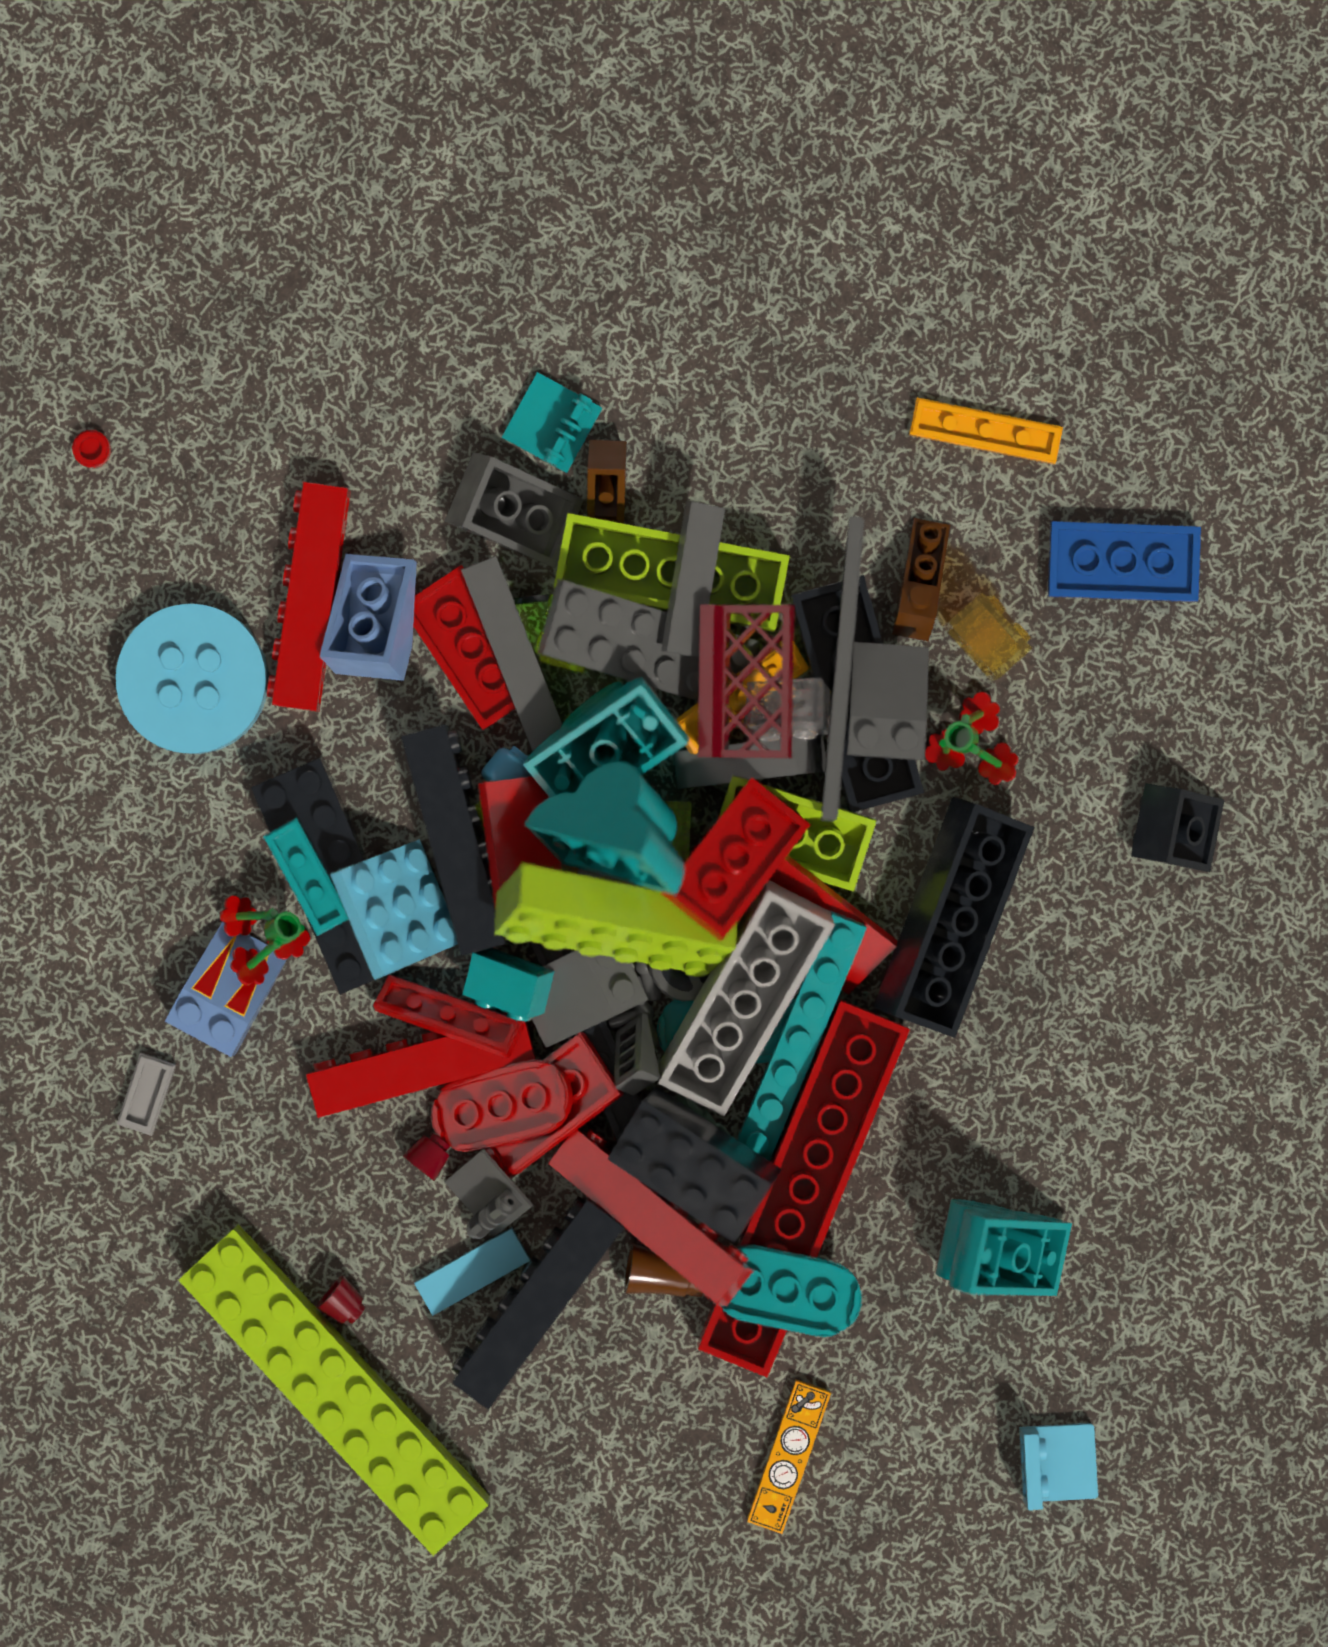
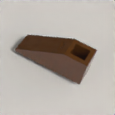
M914 518L892 635L929 642L936 620L950 525Z

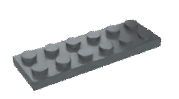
M565 580L557 581L537 653L628 681L643 678L651 688L699 702V658L661 651L667 612ZM748 638L744 645L756 657L760 642ZM739 649L730 657V668L735 674L751 663Z

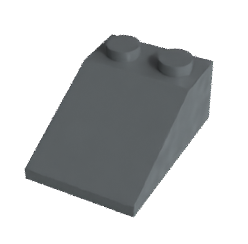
M473 452L445 522L556 568L559 561L567 513L578 515L584 499L491 456Z
M853 642L845 755L924 760L929 647Z
M576 950L543 966L555 972L545 1013L533 1017L532 1020L545 1048L643 1003L648 998L631 963H621L616 961L614 957L604 955L585 956Z

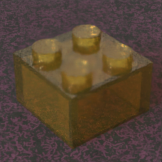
M981 592L942 627L992 682L999 679L1032 650L1031 646L1027 643L1031 637L1020 624L1015 622L1011 625L1002 615L1006 609L995 596L990 594L986 597Z

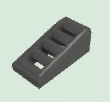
M641 1013L616 1031L615 1086L616 1089L633 1096L660 1078L648 1015Z

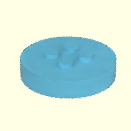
M174 605L150 615L129 635L122 647L117 662V695L122 710L129 722L144 738L153 744L178 753L203 754L231 745L245 735L253 726L263 709L267 697L269 681L267 662L257 639L238 619L222 610L206 605Z

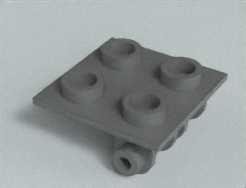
M484 1149L444 1181L474 1215L468 1221L466 1229L467 1234L471 1238L481 1239L488 1233L493 1237L533 1206L522 1190L512 1182L497 1162Z

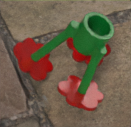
M978 692L974 698H965L962 703L964 710L959 715L960 721L949 725L947 729L942 731L941 735L932 734L930 736V746L925 750L926 760L930 763H936L940 771H945L949 766L952 768L963 766L965 762L963 753L972 752L984 760L979 764L978 772L982 777L988 778L991 784L998 785L1002 780L1005 782L1012 781L1016 776V768L1014 766L1017 765L1019 757L1015 753H1011V747L1006 743L997 744L994 750H983L978 746V734L983 733L984 730L993 731L998 728L999 718L997 714L1000 712L999 704L991 702V697L986 692Z
M227 897L224 903L225 909L220 912V920L225 923V933L230 937L239 934L246 936L251 932V925H254L257 920L266 919L267 921L264 927V935L268 945L258 953L255 949L247 951L243 947H237L232 953L234 960L230 963V967L236 972L238 980L244 985H250L253 982L260 985L264 982V975L269 971L268 963L264 959L273 951L275 956L281 960L288 959L291 955L298 958L304 952L303 947L310 942V934L305 930V927L300 923L299 918L295 914L286 911L278 913L275 908L267 911H256L254 908H251V901L247 897Z

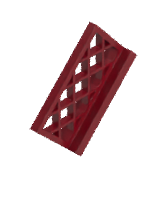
M700 605L698 757L792 758L794 605ZM731 613H742L751 623L739 638L730 630ZM751 613L762 614L756 619ZM772 613H783V629L773 638L761 624ZM757 630L769 644L755 657L744 645V642ZM738 649L751 662L739 676L730 668V657ZM773 649L782 657V668L774 676L761 664ZM755 668L768 680L766 685L756 695L743 683ZM781 678H782V686H781L780 683L778 682ZM737 687L750 700L738 714L729 706V696ZM774 687L782 696L781 706L772 715L760 700ZM755 706L768 719L756 733L742 720ZM738 725L750 739L740 750H728L729 733ZM772 725L781 734V750H769L760 740ZM755 744L760 750L749 749Z

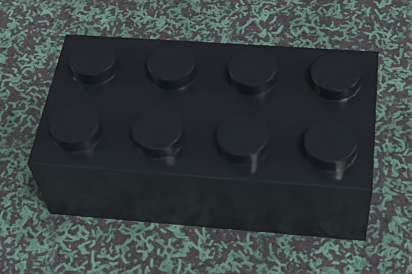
M657 1086L642 1101L607 1159L733 1243H735L747 1227L782 1171L780 1167Z

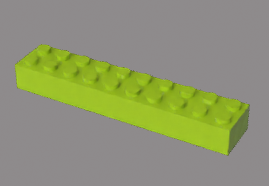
M239 1224L178 1280L433 1556L489 1505L490 1495Z

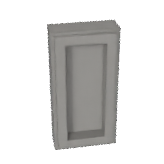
M140 1053L117 1125L150 1136L154 1134L177 1064Z

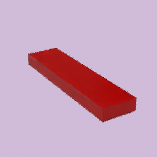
M388 974L373 1004L375 1011L508 1059L524 1028L522 1021L514 1020L507 1015Z

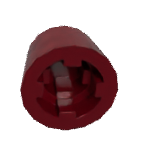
M432 1133L429 1138L425 1135L421 1137L403 1157L431 1180L435 1181L450 1156L446 1153L450 1146L436 1134Z
M342 1275L325 1292L316 1308L340 1323L348 1321L353 1324L363 1313L366 1306L362 1304L363 1296Z

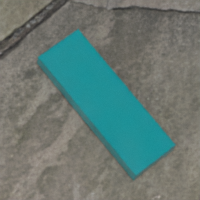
M298 818L263 836L317 936L349 919L337 889Z

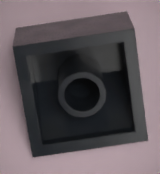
M1145 783L1143 796L1140 800L1136 832L1133 836L1131 857L1210 872L1225 800L1183 789Z

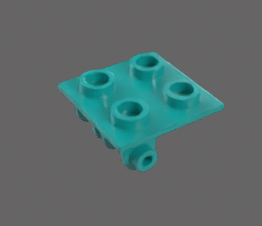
M537 372L502 438L561 471L568 473L603 408L593 403V400L580 393L578 395Z

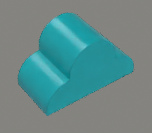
M636 678L625 685H622L621 682H614L587 699L564 721L559 730L543 741L528 756L523 765L549 798L562 793L575 794L582 781L591 772L608 763L624 762L630 764L642 775L688 744L689 736L644 679Z
M613 762L595 769L582 781L575 794L562 793L548 798L537 806L525 823L528 829L561 864L674 895L677 894L682 884L684 864L681 857L670 846L677 826L675 814L630 764Z
M952 1199L935 1274L949 1280V1286L968 1294L1057 1296L1072 1223L1043 1215L1013 1211L990 1204Z

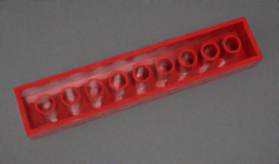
M838 998L771 1161L780 1167L782 1171L742 1232L737 1246L753 1244L812 1257L818 1256L910 1029L907 1026ZM713 1303L698 1339L697 1346L700 1351L768 1378L787 1330L735 1319L728 1315L720 1305Z

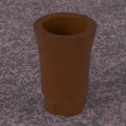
M634 1242L631 1243L625 1272L624 1294L648 1293L685 1297L686 1295L703 1296L699 1289L650 1248Z

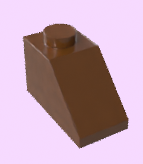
M589 440L587 517L624 524L627 441Z

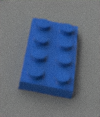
M1052 521L1050 522L1047 597L1198 602L1201 527Z

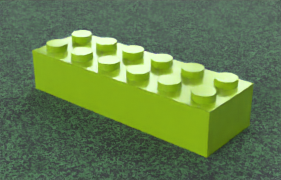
M567 513L554 590L558 580H565L647 607L668 611L680 535ZM720 542L709 605H781L790 556ZM731 613V624L747 627L751 625L742 613ZM762 613L751 614L757 619ZM772 613L761 625L767 631L774 632L779 613Z
M522 864L497 892L494 934L506 936L512 942L532 941L542 943L544 947L549 949L568 948L578 950L580 954L585 956L604 955L614 957L616 961L621 963L650 964V967L653 969L667 970L671 968L685 971L689 976L701 977L708 975L736 949L737 922L720 942L661 895L662 891Z

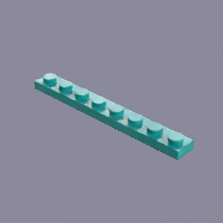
M831 911L835 926L800 985L737 1137V1140L769 1161L867 929L866 924Z

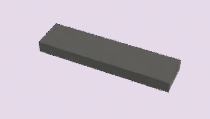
M686 501L661 651L699 658L700 605H709L725 508Z

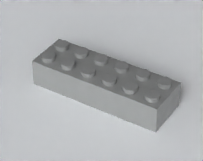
M768 880L737 925L736 949L710 972L658 1063L660 1074L658 1084L725 1116L835 926L831 912Z

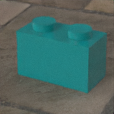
M494 948L484 949L472 953L463 995L475 999V1004L487 1009L499 1008L508 1012L507 1016L514 1020L529 1021V1019L545 1013L555 971Z

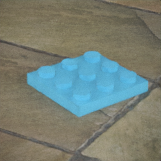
M420 839L331 874L374 980L458 944L448 906Z

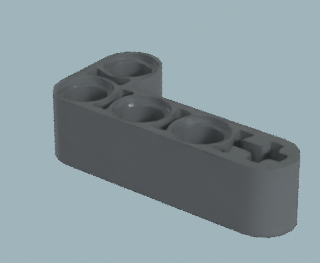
M823 734L792 737V758L698 757V753L694 755L689 753L688 750L673 753L677 789L730 783L732 775L748 780L751 777L759 780L825 772L826 766ZM781 738L762 741L769 750H781ZM745 743L729 745L728 750H740ZM754 744L749 750L760 749Z

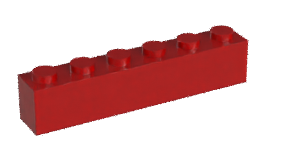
M303 482L302 491L296 490L293 512L299 513L297 528L291 527L289 533L288 549L294 551L292 565L286 564L284 568L283 586L288 587L286 602L280 601L277 622L283 624L281 639L275 638L272 652V660L278 661L276 676L270 675L267 687V697L273 698L272 705L320 712L326 663L320 658V653L339 580L351 491L348 488Z
M506 1011L501 1012V1014L507 1015L508 1013ZM522 1021L524 1024L523 1031L509 1059L431 1031L421 1034L422 1042L408 1045L407 1039H402L385 1044L387 1051L372 1055L371 1048L349 1054L351 1061L336 1065L335 1058L314 1063L315 1071L307 1073L306 1077L317 1118L504 1068L510 1064L533 1060L536 1058L527 1021Z
M591 1128L588 1132L577 1129L569 1135L548 1164L715 1304L727 1306L754 1271L746 1264V1261L749 1259L748 1256L732 1244L728 1248L717 1240L720 1236L718 1232L702 1222L700 1224L696 1223L689 1217V1213L607 1160L611 1154V1151L605 1147L608 1141L598 1132Z

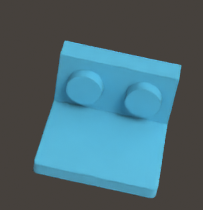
M1092 1423L1019 1427L1023 1502L1028 1510L1043 1509L1044 1501L1096 1499L1098 1497L1095 1428Z

